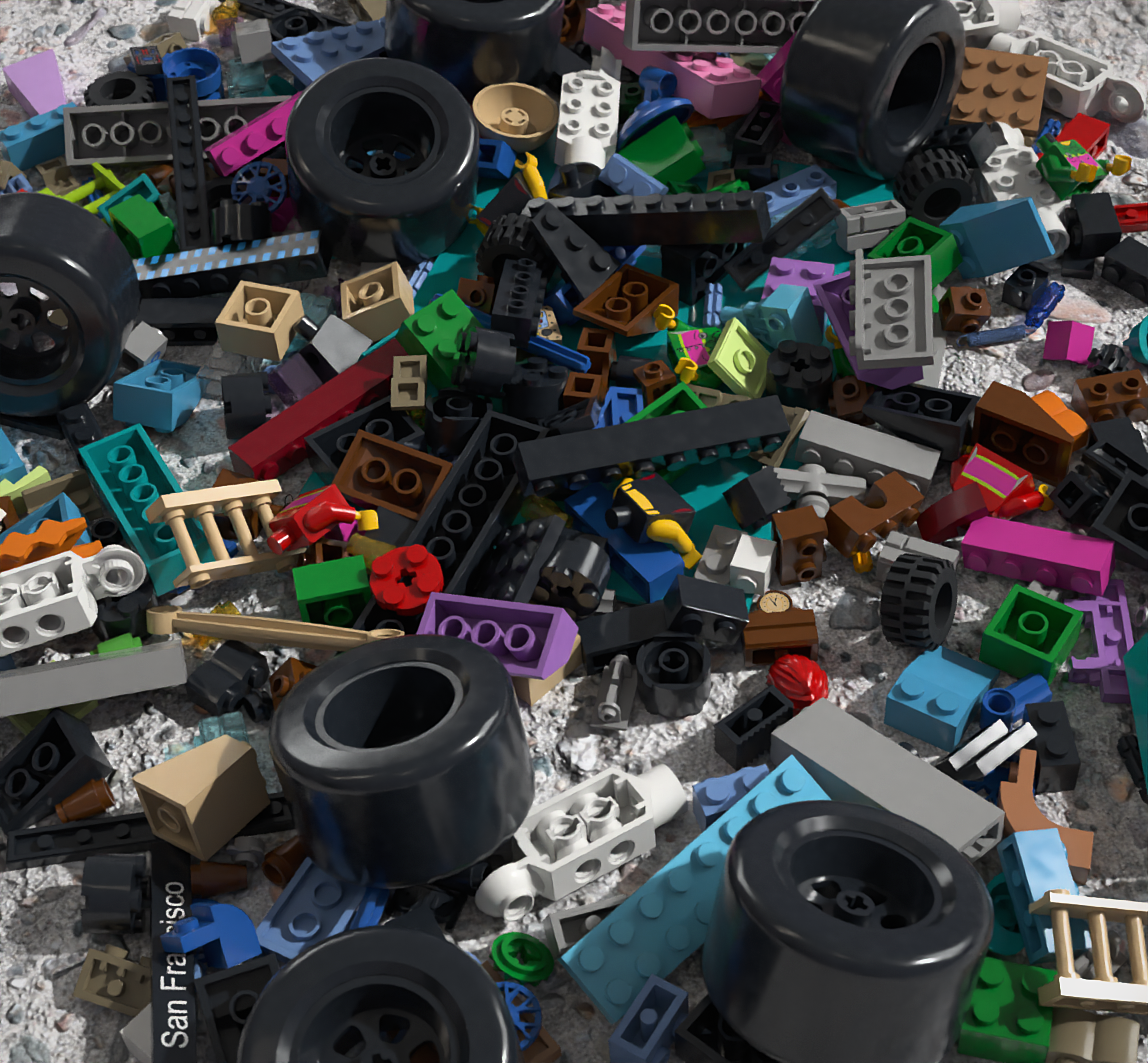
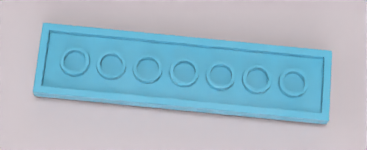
M793 755L786 758L558 959L611 1025L626 1014L651 974L661 979L666 978L705 942L725 857L737 832L751 819L773 807L805 800H831Z

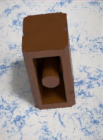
M792 607L781 612L766 613L762 610H755L748 614L749 622L740 635L745 667L772 665L775 660L786 654L803 655L810 660L818 661L819 638L813 609L802 610L798 607Z

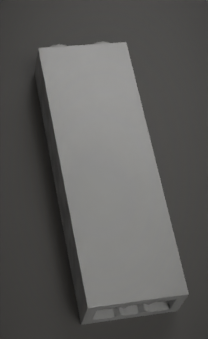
M177 639L0 671V717L187 683L188 674L182 640Z
M823 697L811 706L802 709L798 715L785 724L779 725L771 733L770 761L779 766L786 758L793 755L831 800L873 806L912 820L945 839L960 851L971 864L1001 841L1005 815L1003 810Z

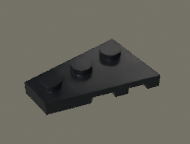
M550 202L528 225L529 230L546 255L553 258L561 269L560 276L566 284L570 283L577 293L576 299L579 304L608 280L621 265L617 259Z
M596 395L538 419L536 424L550 429L551 437L590 430L596 427L602 407Z

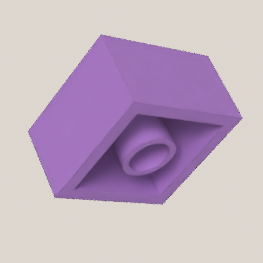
M772 257L761 300L769 297L780 284L808 287L823 335L827 315L813 288V283L834 276L835 264Z

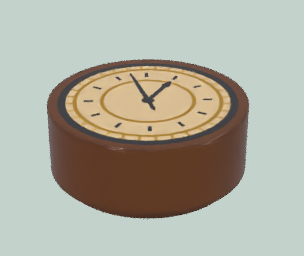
M778 590L767 591L764 596L760 595L757 600V610H762L766 613L781 612L793 607L790 596Z

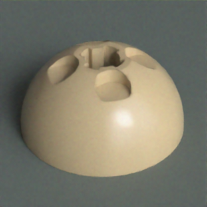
M511 82L490 85L482 89L473 101V113L478 125V131L483 139L504 141L517 154L530 152L544 144L554 132L559 117L557 105L550 96L535 87L522 83Z

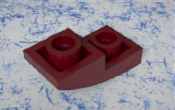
M976 481L932 504L920 514L916 522L922 539L938 544L959 536L956 527L988 516L989 512Z

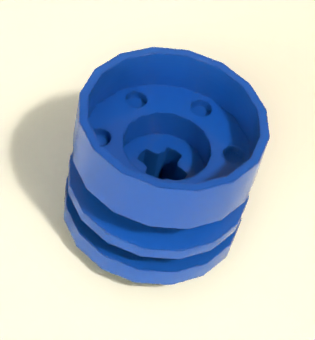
M183 48L165 58L162 67L166 94V78L195 75L198 100L225 99L221 62L214 52L204 48Z

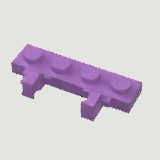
M1110 579L1102 597L1085 593V597H1079V599L1062 600V604L1083 612L1081 624L1084 623V628H1090L1094 654H1091L1085 660H1079L1073 656L1070 657L1067 665L1068 681L1083 684L1090 683L1094 687L1099 686L1101 702L1131 704L1123 656L1134 646L1124 581L1122 579Z

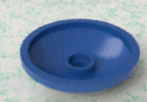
M682 97L661 98L653 102L644 101L635 107V113L623 125L617 137L616 150H621L673 115L676 116L682 125L693 114L694 105L689 99Z

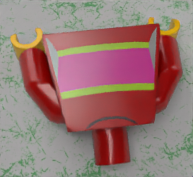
M978 443L974 447L969 445L966 453L951 464L950 487L952 492L977 481L989 512L988 517L1009 520L1037 508L1049 511L1055 505L1048 497L1049 495L1046 494L1048 490L1047 485L1041 484L1038 491H1034L1035 485L1030 472ZM972 522L961 525L960 527L965 530H968Z
M335 483L300 494L270 520L269 527L273 534L267 538V544L275 554L281 555L285 551L289 552L315 543L320 538H325L324 535L339 523L352 524L354 520H357L358 531L378 529V516L374 510L356 511L355 507L349 506Z

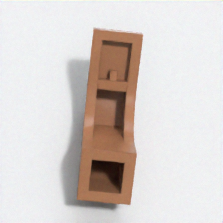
M1021 748L1018 763L1010 762L1008 782H1000L997 807L1005 812L1003 834L1007 838L1014 832L1057 828L1061 842L1064 843L1067 849V862L1073 881L1076 884L1086 885L1091 868L1094 832L1057 825L1041 813L1033 797L1037 751Z

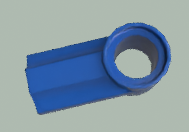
M654 66L645 67L639 77L640 88L645 91L644 101L653 102L657 99L669 98L673 95L677 87L676 75Z
M1029 673L1004 689L993 688L988 690L982 699L979 727L982 729L1001 719L1007 729L1011 731L1013 724L1023 718L1025 704L1051 701L1053 693L1049 689L1047 680L1039 673Z

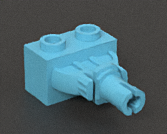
M780 284L769 297L762 299L758 303L749 302L743 309L725 306L720 312V320H722L721 324L725 326L728 320L735 317L755 338L761 339L765 344L774 348V350L778 348V344L783 340H793L819 346L823 341L808 287Z

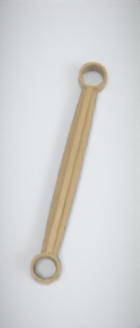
M174 605L154 606L146 610L147 632L151 634L185 632L252 643H274L278 646L347 651L369 642L404 635L403 631L397 629H377L368 632L283 619L183 612L182 607Z

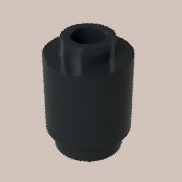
M620 355L618 361L612 362L610 379L615 381L616 387L641 389V385L633 376V369L652 362V360Z

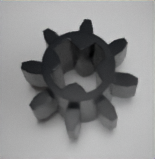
M1103 343L1100 350L1093 348L1087 358L1089 364L1086 370L1090 371L1091 377L1128 371L1126 365L1130 359L1125 357V352L1119 346Z

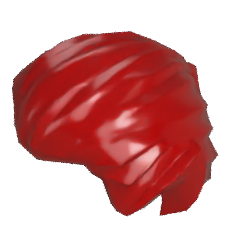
M786 654L779 657L768 669L769 673L765 676L767 678L765 683L767 686H775L794 703L793 717L822 697L828 698V678L825 670H821L814 660H810L803 655Z

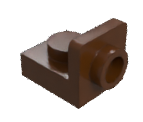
M662 360L649 362L633 369V376L641 385L643 408H646L677 386L676 375Z

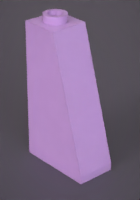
M53 49L2 68L9 91L31 118L54 110L60 105L68 104Z

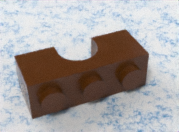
M583 327L577 352L590 358L591 367L587 373H569L563 393L564 409L596 395L601 405L609 388L612 362L617 359L614 331Z
M894 471L873 483L863 504L851 495L828 509L824 517L828 529V538L826 540L846 559L858 552L864 554L880 539L887 540L891 531L896 532L902 526L910 527L920 516L918 509L925 497L899 473Z

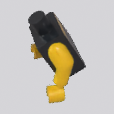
M525 152L527 156L525 164L518 159L515 160L516 167L521 169L523 174L520 171L516 173L485 208L474 207L477 217H471L469 223L476 225L484 236L494 220L497 221L499 216L505 215L507 217L509 213H516L517 216H520L529 200L538 197L548 199L544 182L537 169V159L530 153Z
M657 472L636 480L632 478H624L613 493L614 501L612 507L605 512L607 526L613 530L623 528L635 542L640 544L656 542L672 544L682 557L685 567L692 569L703 557L695 549V545L688 537L696 511Z

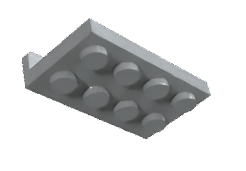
M856 249V260H850L849 262L850 279L855 280V285H849L850 305H855V310H849L850 331L855 330V336H849L850 356L857 357L858 370L934 365L931 255L864 260L863 249Z

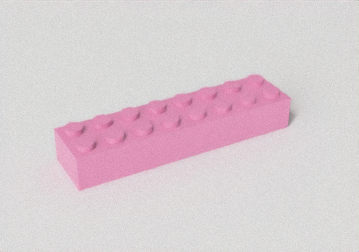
M626 1L621 2L617 6L599 4L598 8L586 9L583 41L599 51L601 46L605 47L614 55L615 59L622 60L621 64L639 76L647 66H654L675 74L677 87L672 96L689 99L694 105V110L707 118L713 119L751 113L758 102L761 78L752 74L750 69L736 65L731 58L723 57L716 52L631 51L623 45Z

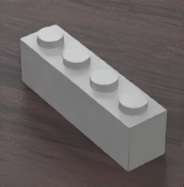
M266 18L235 24V31H231L232 45L235 58L241 57L242 64L275 58L271 53L272 39Z
M811 410L799 437L795 460L805 464L821 465L825 470L839 475L863 477L866 483L870 485L896 471L926 499L941 451Z

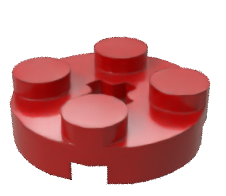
M414 544L395 548L377 557L372 563L370 586L374 599L381 608L396 611L397 615L413 616L425 611L431 592L439 593L440 589L442 591L444 579L441 566L434 555L427 552L424 546ZM403 576H414L415 578L412 579V585L405 587L404 583H398Z

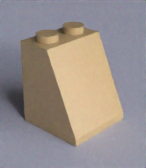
M222 735L134 776L132 781L153 834L205 862L210 859L271 803L265 787L266 780L259 770L256 761L257 753L254 748L246 741L240 742L228 735Z

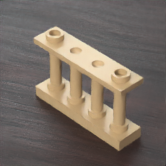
M277 479L161 495L145 511L150 524L165 522L166 525H170L187 567L173 580L175 588L190 585L191 589H196L207 585L211 581L272 570L284 573L297 566L300 553L306 551V547L289 552L285 551L281 555L274 552L259 554L242 513V510L252 509V511L257 512L267 538L270 537L273 532L269 527V521L274 518L270 509L271 501L282 491ZM224 513L225 516H229L244 557L230 559L214 520V514ZM194 517L195 520L200 521L215 562L200 563L183 521L184 519Z
M1053 889L1044 892L1042 898L1028 905L1029 913L1051 916L1057 975L1053 977L1054 980L1038 988L1039 1006L1148 1015V961L1143 925L1148 926V903L1070 895V891L1066 889ZM1069 918L1088 919L1095 978L1092 980H1082L1080 975L1075 973ZM1106 921L1125 923L1132 982L1129 984L1118 983V979L1113 977Z

